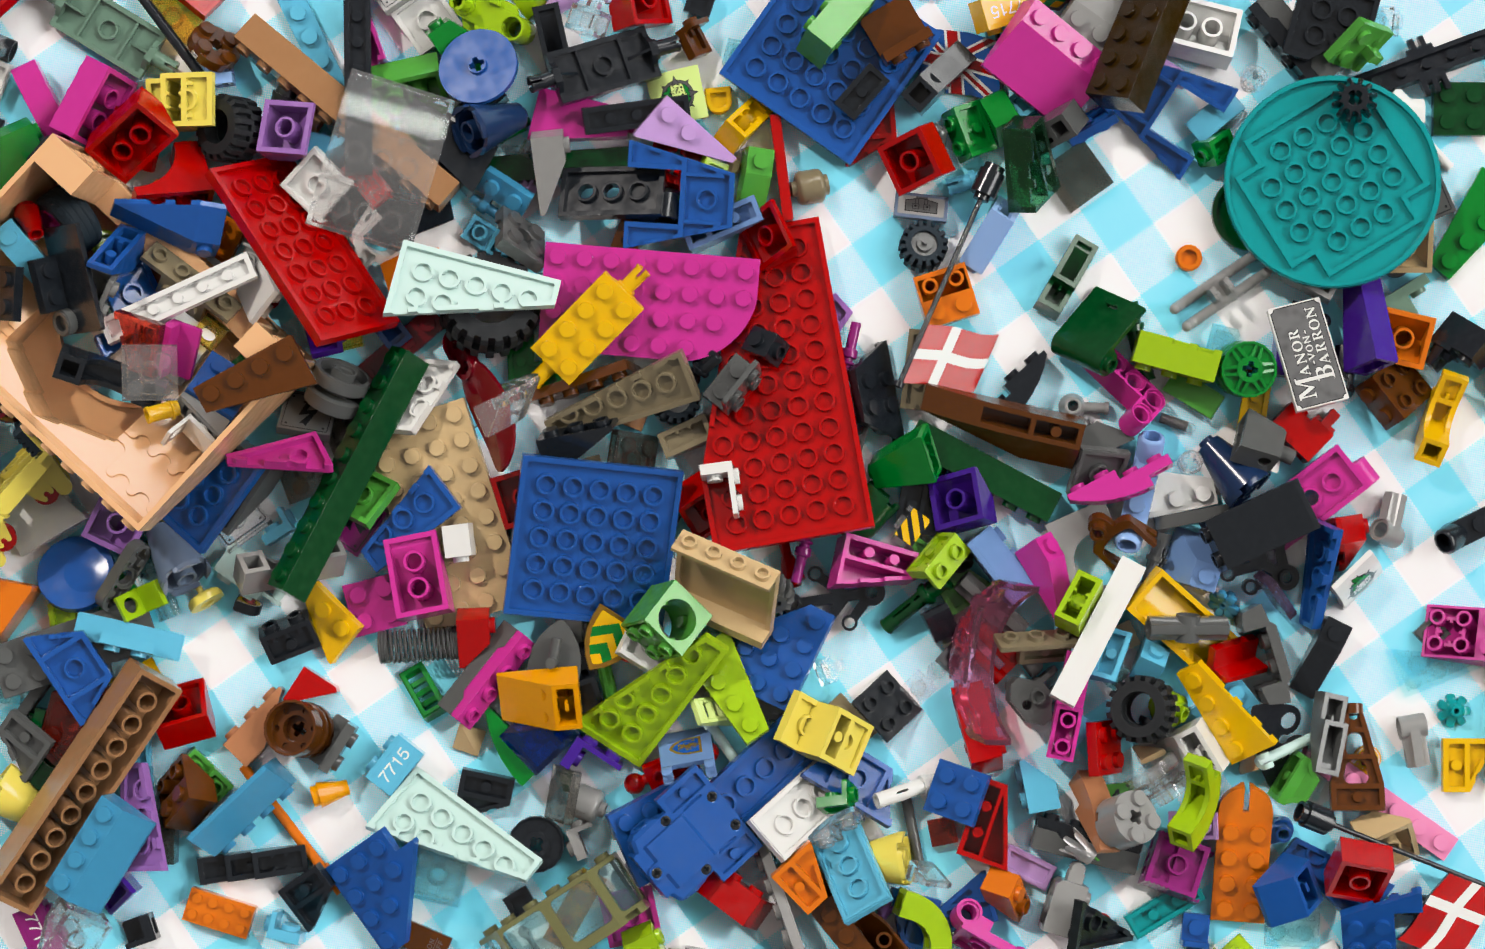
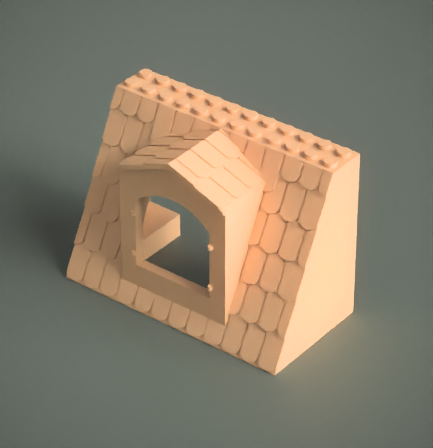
M52 133L0 190V226L10 218H14L15 207L20 202L32 201L35 203L39 197L55 186L60 185L70 195L88 203L95 213L102 230L114 232L121 223L131 226L110 216L114 199H131L133 190L86 153L84 147ZM146 233L143 254L157 241L199 273L214 267L206 258L188 253ZM41 238L35 244L48 256L45 239ZM0 249V265L17 267ZM92 249L87 252L89 259L94 254ZM150 267L157 283H159L161 275ZM25 275L23 279L21 322L0 320V403L2 404L0 409L8 417H16L22 423L20 428L30 437L35 435L42 441L40 444L41 448L51 456L57 455L62 460L60 465L71 475L76 473L83 479L81 485L92 494L94 492L98 493L103 498L101 503L112 513L117 511L123 517L121 522L133 532L135 529L137 531H150L226 458L225 454L231 453L296 391L293 390L244 403L234 420L204 453L183 432L163 446L161 441L167 431L184 419L181 415L177 416L175 420L168 418L148 424L145 420L144 407L107 397L88 384L78 386L52 377L64 344L63 336L59 335L53 326V315L55 312L40 315L33 284ZM238 288L230 292H227L230 296H232L234 299L240 302V299L236 292ZM243 307L227 324L207 310L204 318L199 323L217 335L214 346L195 368L193 377L186 380L182 386L169 378L161 403L166 402L169 398L178 401L212 351L232 362L240 354L244 358H248L285 338L288 334L269 316L265 319L260 317L254 325L251 324ZM297 343L310 369L313 371L316 360H312V356Z

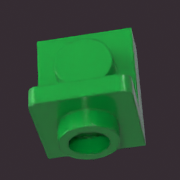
M1230 128L1222 129L1206 140L1195 141L1191 144L1195 159L1200 167H1216L1226 161L1233 140Z
M842 779V794L839 792H828L823 797H816V808L825 815L855 811V802H858L859 799L858 789L848 779Z

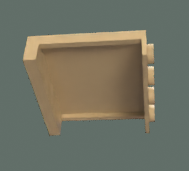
M683 529L671 546V551L677 553L675 579L713 615L706 626L762 649L774 628L781 571Z

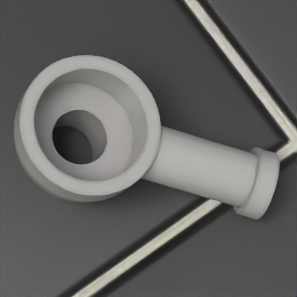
M1069 393L1060 399L1058 410L1062 413L1080 417L1083 413H1104V415H1108L1109 402H1084L1078 394ZM1070 401L1077 403L1078 407L1075 411L1069 410L1068 403Z

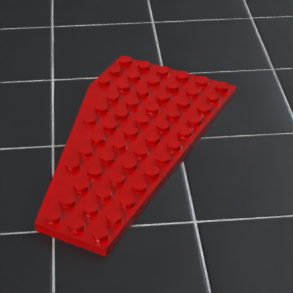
M819 216L785 222L796 243L798 256L764 272H760L758 298L753 315L740 335L721 350L722 362L719 364L718 374L735 353L750 364L757 360L760 363L762 374L760 376L762 378L760 384L754 391L749 390L743 397L745 402L737 412L732 411L728 416L712 404L703 464L732 461L733 468L739 469L740 484H735L736 494H742L744 510L739 511L740 518L734 519L728 477L723 478V482L709 484L707 480L702 481L712 542L735 552L875 528ZM740 232L736 257L753 259ZM754 325L777 333L790 345L785 358L778 368L773 367L766 360L748 354L741 349Z

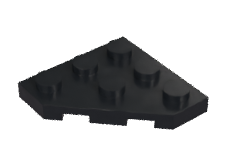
M1296 0L1281 55L1306 62L1327 51L1359 16L1375 22L1381 0Z

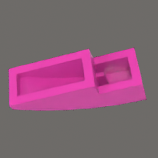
M33 59L10 70L44 137L52 133L56 135L62 134L49 126L60 103L53 88L49 85L40 63Z

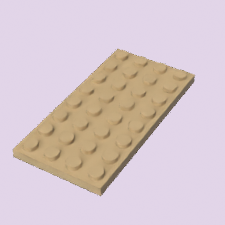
M464 397L434 407L416 435L393 434L375 468L377 473L397 482L401 487L387 506L389 514L406 496L408 490L417 482L428 465L433 467L462 506L461 510L434 529L437 531L455 612L424 618L426 630L429 627L430 633H432V627L435 628L434 632H436L437 627L441 630L442 626L445 629L447 626L456 625L457 608L490 607V614L503 610L511 540L508 530H505L490 482L491 477ZM473 523L476 555H470L469 561L453 563V558H445L441 526Z

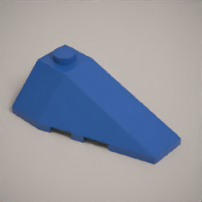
M114 199L110 210V216L145 231L179 249L203 258L216 256L221 244L227 214L225 204L203 200H191V205H176L175 200H166V203L153 204L148 199Z

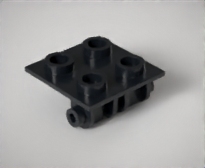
M888 670L881 674L851 703L865 720L874 726V729L886 743L922 710Z

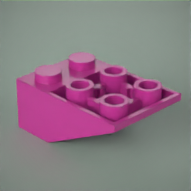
M1427 604L1425 621L1428 622L1430 618L1432 623L1424 630L1421 657L1485 667V608ZM1434 616L1439 620V622L1434 621ZM1441 627H1445L1451 633L1444 640L1440 638L1444 634Z

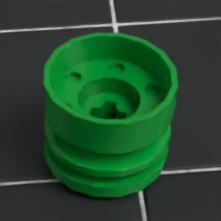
M1233 341L1220 349L1223 352L1215 382L1224 393L1235 397H1257L1265 393L1273 385L1277 375V362L1273 353L1265 345L1255 341ZM1248 365L1252 367V372L1246 373L1242 371L1243 366Z

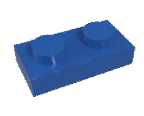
M1100 106L1085 113L1090 120L1078 135L1067 140V142L1073 147L1076 144L1084 143L1088 138L1099 132L1108 130L1112 125L1119 122L1116 113L1112 109H1105Z

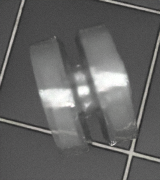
M1173 750L1146 763L1123 781L1129 791L1146 790L1145 794L1155 810L1173 801L1186 790L1185 771L1180 770L1171 774L1180 764Z

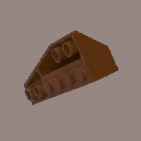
M926 383L921 404V410L1018 458L1072 469L1086 427L1084 417Z
M821 872L828 897L811 914L839 949H909L888 922L874 911L849 926L844 924L824 874Z

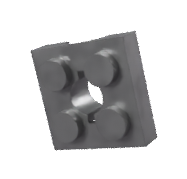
M503 205L495 213V223L498 224V229L500 230L495 237V248L537 274L544 267L545 231L537 224H532L524 219L517 211H512Z

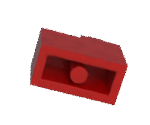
M1290 402L1271 421L1286 430L1284 445L1296 450V457L1304 464L1309 462L1334 436L1333 433L1336 430L1331 426L1341 416L1334 408L1330 409L1323 417L1317 414L1309 419L1307 417L1308 411L1296 413L1293 402Z

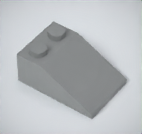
M1070 0L1059 17L1102 51L1123 0Z

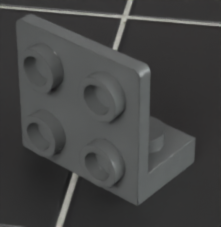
M735 353L702 394L703 397L728 416L732 411L737 412L745 402L743 397L749 390L754 391L762 380L760 378L762 375L760 363L754 360L750 364Z

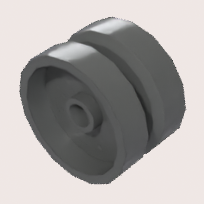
M331 357L318 359L312 372L319 384L306 387L304 392L305 400L313 408L324 414L341 419H354L359 409V404L363 400L362 398L366 396L371 386V377L364 370L350 362Z

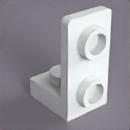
M732 461L699 465L702 481L707 480L709 484L723 482V478L728 477L734 519L740 518L739 511L744 510L742 494H736L735 484H740L739 469L733 468Z

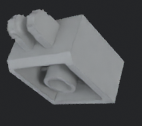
M1079 860L1072 861L1068 865L1069 868L1065 877L1056 876L1051 879L1038 922V926L1042 931L1068 938L1074 899L1085 901L1089 905L1091 893H1089V888L1083 883L1086 868Z

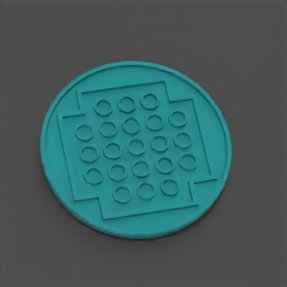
M1328 75L1303 79L1286 85L1262 100L1249 113L1237 130L1230 145L1224 169L1223 187L1227 212L1234 230L1247 250L1261 264L1280 277L1297 284L1320 289H1342L1364 285L1389 274L1403 264L1420 246L1429 232L1437 213L1441 195L1440 162L1432 137L1418 115L1398 96L1379 85L1363 80L1361 86L1365 87L1369 83L1373 85L1368 93H1377V98L1371 100L1377 104L1375 110H1370L1371 117L1367 119L1362 115L1361 123H1357L1355 117L1352 116L1350 123H1346L1347 115L1345 113L1339 118L1336 116V113L1341 108L1335 109L1331 107L1332 102L1336 101L1331 95L1333 91H1339L1337 88L1339 82L1347 86V79L1350 78L1347 76ZM1351 77L1354 84H1357L1359 78ZM1350 96L1349 103L1354 105L1356 102V105H1358L1360 98L1357 96L1352 98Z

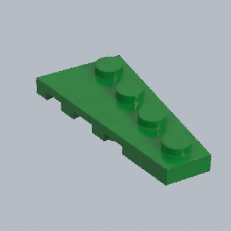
M1483 166L1477 172L1472 185L1467 190L1461 205L1455 212L1451 223L1433 252L1432 267L1447 281L1485 242V168Z

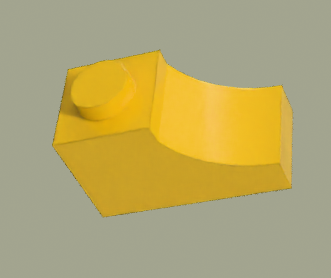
M751 97L725 120L714 135V138L734 155L770 118L773 112Z

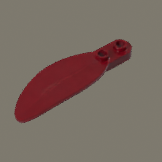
M444 335L442 341L444 352L449 360L457 361L461 365L456 375L462 379V386L468 406L486 443L496 470L503 472L510 464L516 443V424L510 401L492 372L477 357L470 355L471 350L465 348L464 351H461L456 347V340L450 342Z

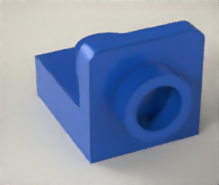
M1183 912L1179 944L1186 947V949H1209L1210 915Z

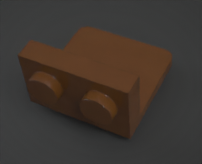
M892 0L861 19L862 28L886 67L890 64L896 66L908 58L907 54L914 50L917 52L924 50L931 45L930 41L934 35L929 26H924L909 0Z
M1397 364L1377 371L1355 387V392L1386 431L1407 418L1430 397L1432 391L1417 369Z

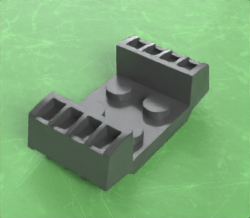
M1253 603L1241 609L1235 615L1234 622L1237 632L1246 633L1256 629L1259 630V633L1256 634V637L1259 638L1258 645L1260 649L1265 650L1267 659L1264 660V664L1268 666L1267 674H1272L1273 677L1271 681L1254 685V691L1259 701L1263 704L1291 703L1288 683L1292 676L1277 626L1269 621L1262 604Z

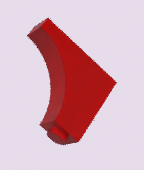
M197 141L173 142L169 158V171L153 183L134 187L131 199H148L153 204L166 203V200H175L176 205H191V200L212 202L215 190L205 176L209 169Z

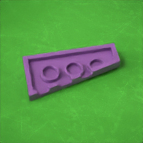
M134 763L120 784V798L157 824L127 872L169 871L149 764Z

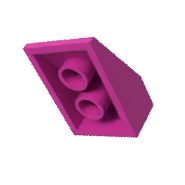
M430 530L383 540L396 619L404 623L454 613L451 586L437 531Z

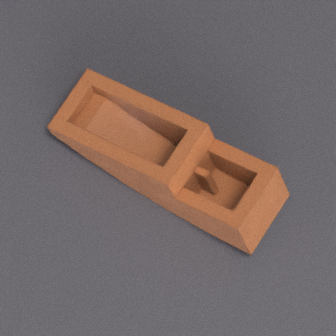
M1077 770L1068 785L1079 803L1075 810L1078 819L1097 854L1119 852L1118 848H1111L1100 839L1095 827V821H1098V812L1096 813L1098 805L1103 800L1111 797L1103 776L1089 777V770Z

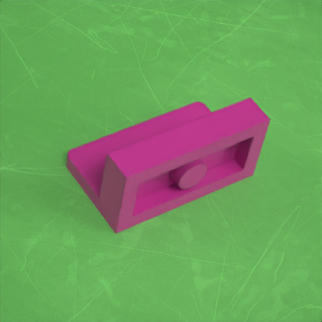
M176 319L162 324L151 375L162 378L168 374H173L186 380L191 379L202 337V329Z

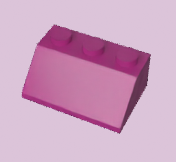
M86 55L49 126L86 146L89 134L114 112L115 106L122 105L135 92L139 84L112 67Z

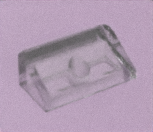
M910 860L905 879L928 887L951 888L952 883L933 862Z

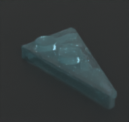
M1384 650L1403 698L1410 697L1482 668V666L1421 657L1422 651Z

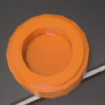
M1184 245L1175 254V263L1182 271L1190 272L1201 265L1202 253L1194 245Z

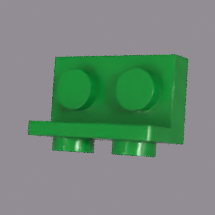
M979 100L953 107L941 115L943 127L947 129L952 143L953 153L958 158L960 164L998 149Z

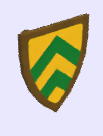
M601 603L588 623L584 639L585 658L589 670L605 668L623 659L615 654V651L625 632V629L621 626L625 619Z

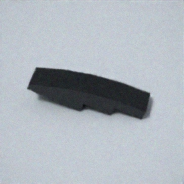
M305 844L230 852L225 855L217 854L215 857L212 855L196 857L200 885L253 878L256 880L308 870Z

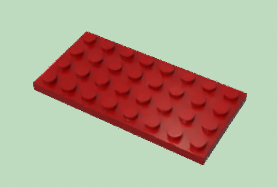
M261 158L209 168L205 174L206 178L222 203L225 204L228 212L316 347L395 328L399 324L400 319L398 316L383 317L386 298L329 213L321 222H317L280 186L297 166L295 161H277Z

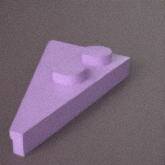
M668 95L661 100L632 133L638 138L730 163L737 159Z

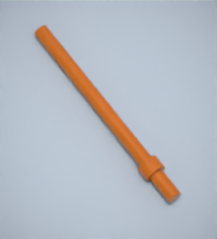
M243 765L239 768L247 780L255 774L250 766L245 767ZM276 800L272 804L275 807L272 813L297 845L305 844L306 855L313 866L320 861L324 868L328 867L330 864L328 862L325 864ZM334 885L333 892L339 895L341 892Z

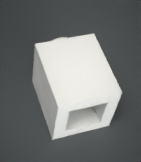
M473 523L441 526L445 558H453V563L469 561L470 555H476Z

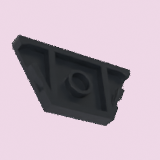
M887 340L875 343V348L871 352L865 353L860 358L859 363L854 364L848 370L857 424L865 428H871L873 432L880 436L887 435L892 438L893 442L904 435L896 387L893 385L894 375Z

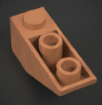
M283 686L277 689L274 687L270 688L262 697L265 702L258 709L253 706L243 717L246 721L240 727L235 725L225 735L227 741L223 746L245 767L250 766L269 746L264 736V722L268 712L274 705L282 702L285 692Z

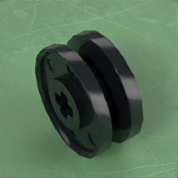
M529 816L521 820L512 829L510 834L543 859L542 865L535 873L545 872L554 867L562 857L565 848L564 835L560 827L550 818ZM535 837L536 840L538 838L543 840L541 844L542 850L538 851L536 848L533 851L530 848L532 844L531 838Z

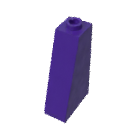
M1381 278L1364 285L1343 288L1344 372L1367 376L1398 363Z

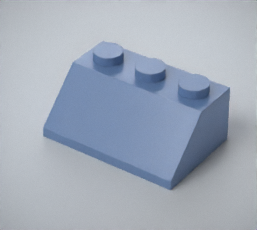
M988 525L965 544L973 554L974 560L991 582L996 585L998 591L1011 608L1016 609L1037 590L1015 555V548L1013 547L1009 550L1003 542L1007 538L997 526L993 529L991 525Z

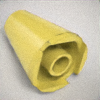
M10 763L0 775V816L18 823L39 790L29 781L24 783L20 778L23 775L21 770Z
M898 831L869 841L886 883L910 885L912 882L913 873H907L909 865H912V854L909 838L905 836V831Z

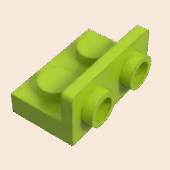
M937 532L906 572L912 578L928 579L935 589H941L971 551L956 533Z

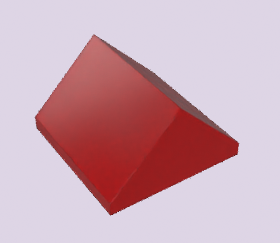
M770 199L760 207L764 220L741 232L753 259H761L760 272H764L798 256L796 243L774 199Z

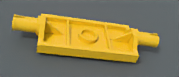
M637 263L636 267L623 280H616L605 270L531 346V349L543 361L527 376L530 383L540 376L533 385L534 387L540 389L554 373L558 374L570 385L644 310V307L634 297V291L650 276L649 272L645 269L637 277L644 268L642 265Z

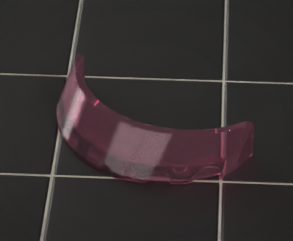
M998 579L991 582L992 584L980 594L976 593L969 601L971 606L965 616H960L952 639L953 646L950 650L949 678L954 680L955 695L952 696L954 708L961 713L967 727L964 729L967 735L985 745L1010 746L1011 738L1001 721L995 698L994 664L997 645L993 639V634L1002 633L1015 609L1028 597L1038 593L1040 587Z

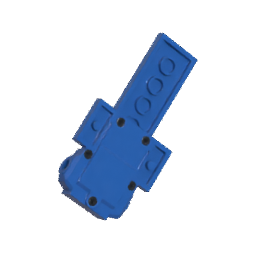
M783 715L769 726V731L747 746L717 774V777H713L710 781L697 765L693 764L673 784L669 785L654 799V802L663 812L656 814L654 817L646 818L633 827L627 840L631 852L628 857L661 896L665 898L671 896L679 901H683L697 892L712 872L724 882L763 846L745 823L813 761L773 739Z

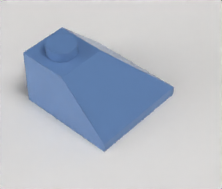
M1175 527L1165 558L1167 563L1163 565L1162 569L1177 583L1208 593H1215L1221 574V569L1216 568L1211 559L1213 552L1209 544L1203 542L1200 533Z

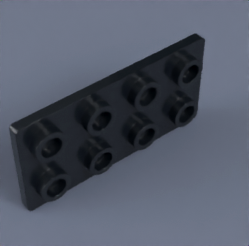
M73 223L44 228V239L48 256L27 261L40 315L69 308L74 312L78 321V329L75 334L104 330V316L100 309L97 288L94 284L91 268L86 267L89 258L80 224Z

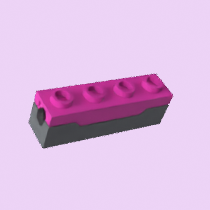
M503 620L496 629V633L492 634L490 644L465 668L437 705L471 730L499 694L496 673L517 671L530 656L534 643L511 624Z

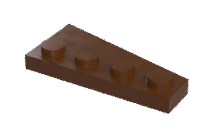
M290 334L199 384L193 390L205 412L210 413L319 383L294 337Z
M622 359L581 373L570 385L561 380L543 386L540 389L528 391V399L530 403L540 408L554 405L555 401L572 399L580 394L605 388L642 369V367L627 359Z

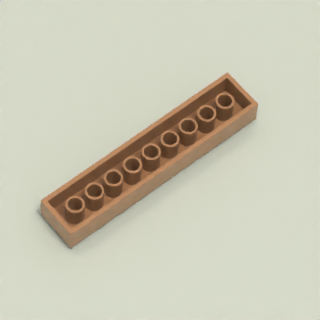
M132 657L128 658L1 847V902L30 916L34 914L50 890L45 886L101 795L116 792L183 692L172 679Z

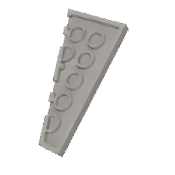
M763 844L758 850V855H755L754 858L759 871L764 870L767 879L763 880L767 895L773 896L775 905H772L776 920H781L784 929L781 930L784 948L805 949L785 891L771 878V874L776 870V866L770 849Z

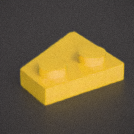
M1441 738V792H1471L1476 782V776L1485 764V738Z

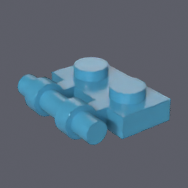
M490 165L476 190L485 195L484 198L474 193L469 202L477 207V211L483 215L487 213L494 219L495 213L499 209L491 204L493 200L501 206L504 205L512 211H517L523 216L535 193Z

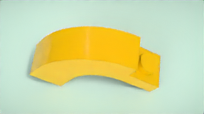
M1443 368L1436 386L1432 388L1431 395L1427 400L1420 420L1414 445L1415 460L1440 468L1450 446L1449 434L1452 421L1469 383L1468 376Z

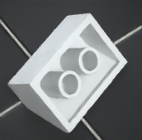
M1190 0L1168 56L1227 70L1234 56L1243 10L1205 0Z

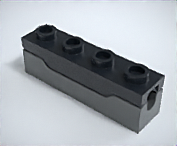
M1257 0L1244 12L1247 15L1245 17L1247 23L1254 30L1258 28L1264 35L1262 39L1266 46L1271 50L1275 49L1281 56L1279 58L1280 62L1287 70L1290 71L1292 69L1298 76L1297 81L1318 76H1334L1341 70L1338 65L1329 63L1323 56L1325 52L1307 62L1281 55L1293 12L1284 0Z
M1044 812V816L1037 815L1029 843L1031 848L1077 860L1076 857L1059 851L1060 848L1065 849L1068 846L1064 842L1063 837L1068 836L1077 841L1074 837L1073 827L1091 843L1079 820L1070 819V822L1067 823L1059 821L1060 816L1053 813ZM1143 844L1126 850H1120L1119 852L1099 853L1096 855L1099 861L1093 859L1090 864L1135 875Z

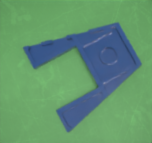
M1164 65L1145 113L1112 110L1180 180L1195 156L1151 129V126L1174 90L1180 85L1224 113L1239 89Z
M629 140L627 167L681 170L678 224L624 221L623 248L733 228L736 173Z

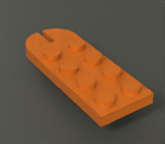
M1240 782L1227 790L1219 801V839L1215 842L1210 920L1264 924V916L1252 886L1269 868L1273 806L1269 796L1251 782H1249L1250 795L1247 810H1243L1244 782Z

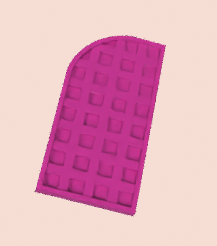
M546 242L543 276L561 280L554 309H541L538 339L605 270L616 280H623L639 263L644 268L637 277L645 269L650 274L634 291V297L644 307V310L601 354L661 359L683 348L688 361L709 356L707 354L711 350L718 352L732 343L750 321L758 298L761 259Z

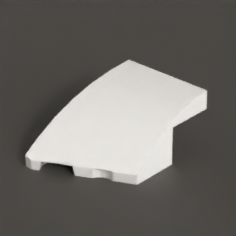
M59 493V497L54 503L42 505L26 494L10 512V517L4 520L14 527L17 535L15 546L21 557H24L42 545L53 541L67 530L78 526L90 517L86 511H79L72 505V499L67 495Z

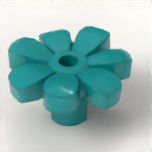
M1446 694V702L1439 700L1436 704L1442 710L1436 714L1438 720H1445V726L1450 728L1454 727L1455 722L1459 726L1464 725L1466 719L1463 716L1470 715L1471 713L1470 707H1464L1467 702L1466 698L1459 696L1456 700L1454 694Z

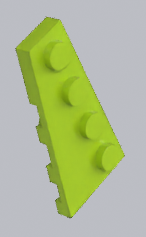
M720 633L715 638L728 645L729 650L702 686L744 743L749 746L769 731V727L732 637L725 633Z

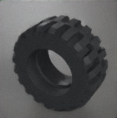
M480 251L477 253V257H474L528 272L527 267L521 263L518 265L515 263L516 260L509 256L507 258L502 257L501 252L493 251V255H486V251ZM541 309L515 310L509 318L497 323L482 322L474 318L470 313L438 315H440L439 323L441 328L446 329L445 336L450 342L456 340V347L464 351L467 348L471 350L470 355L478 357V353H483L485 358H494L496 353L504 357L509 355L510 349L518 351L522 348L523 342L530 340L533 330L537 327Z

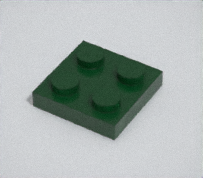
M1438 82L1441 92L1437 94L1434 93L1431 86V136L1485 137V82H1450L1451 88L1445 90L1442 83Z

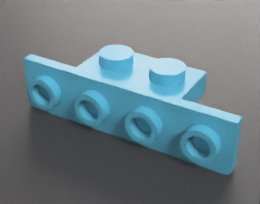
M85 612L78 613L74 631L84 630L91 642L103 644V650L116 653L120 652V648L130 650V656L146 659L148 654L179 661L185 638L183 634L130 622L125 623L121 620Z

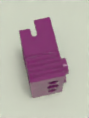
M1159 830L1151 839L1137 884H1143V886H1148V888L1152 887L1154 890L1157 889V891H1162L1164 894L1194 905L1198 904L1200 899L1196 900L1195 898L1208 858L1213 857L1215 853L1211 851L1210 847L1199 844L1194 852L1170 843L1168 832L1165 833L1164 830Z

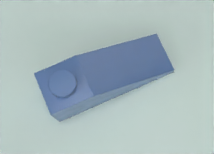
M755 195L734 203L733 228L684 237L689 250L696 254L763 221L764 218Z

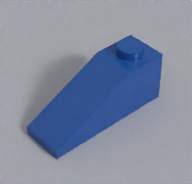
M121 223L87 261L86 267L110 275L131 272L141 261L146 232Z

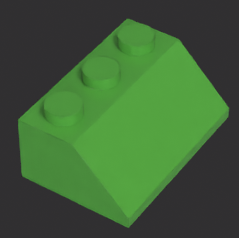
M437 52L371 66L372 110L391 126L401 123L402 120L398 116L405 104L410 106L414 99L440 114L450 113L448 95L439 78V58Z

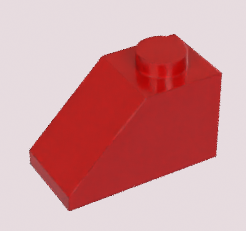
M490 607L457 608L456 630L459 668H466L490 644L491 633H496L495 617H490Z

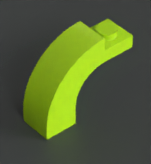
M1188 752L1183 759L1186 776L1184 798L1177 813L1168 823L1167 829L1171 844L1194 852L1206 835L1215 815L1221 789V772L1213 769L1211 760Z
M900 887L892 913L918 924L923 934V949H952L950 927L942 911L926 897L910 889Z

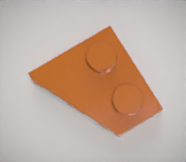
M809 839L771 874V878L807 915L828 897L814 849Z

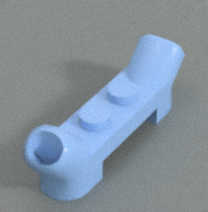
M1146 430L1139 434L1132 467L1137 466L1139 469L1147 465L1146 460L1158 453L1163 456L1165 438L1161 433ZM1158 475L1151 478L1154 484L1153 490L1124 501L1121 516L1130 514L1148 525ZM1125 529L1116 534L1114 544L1119 551L1133 554L1140 550L1143 538L1133 529Z

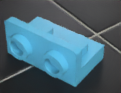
M277 909L272 911V914L266 916L263 929L267 931L266 938L295 945L305 941L307 931L300 930L301 925L285 922L281 926L284 910Z

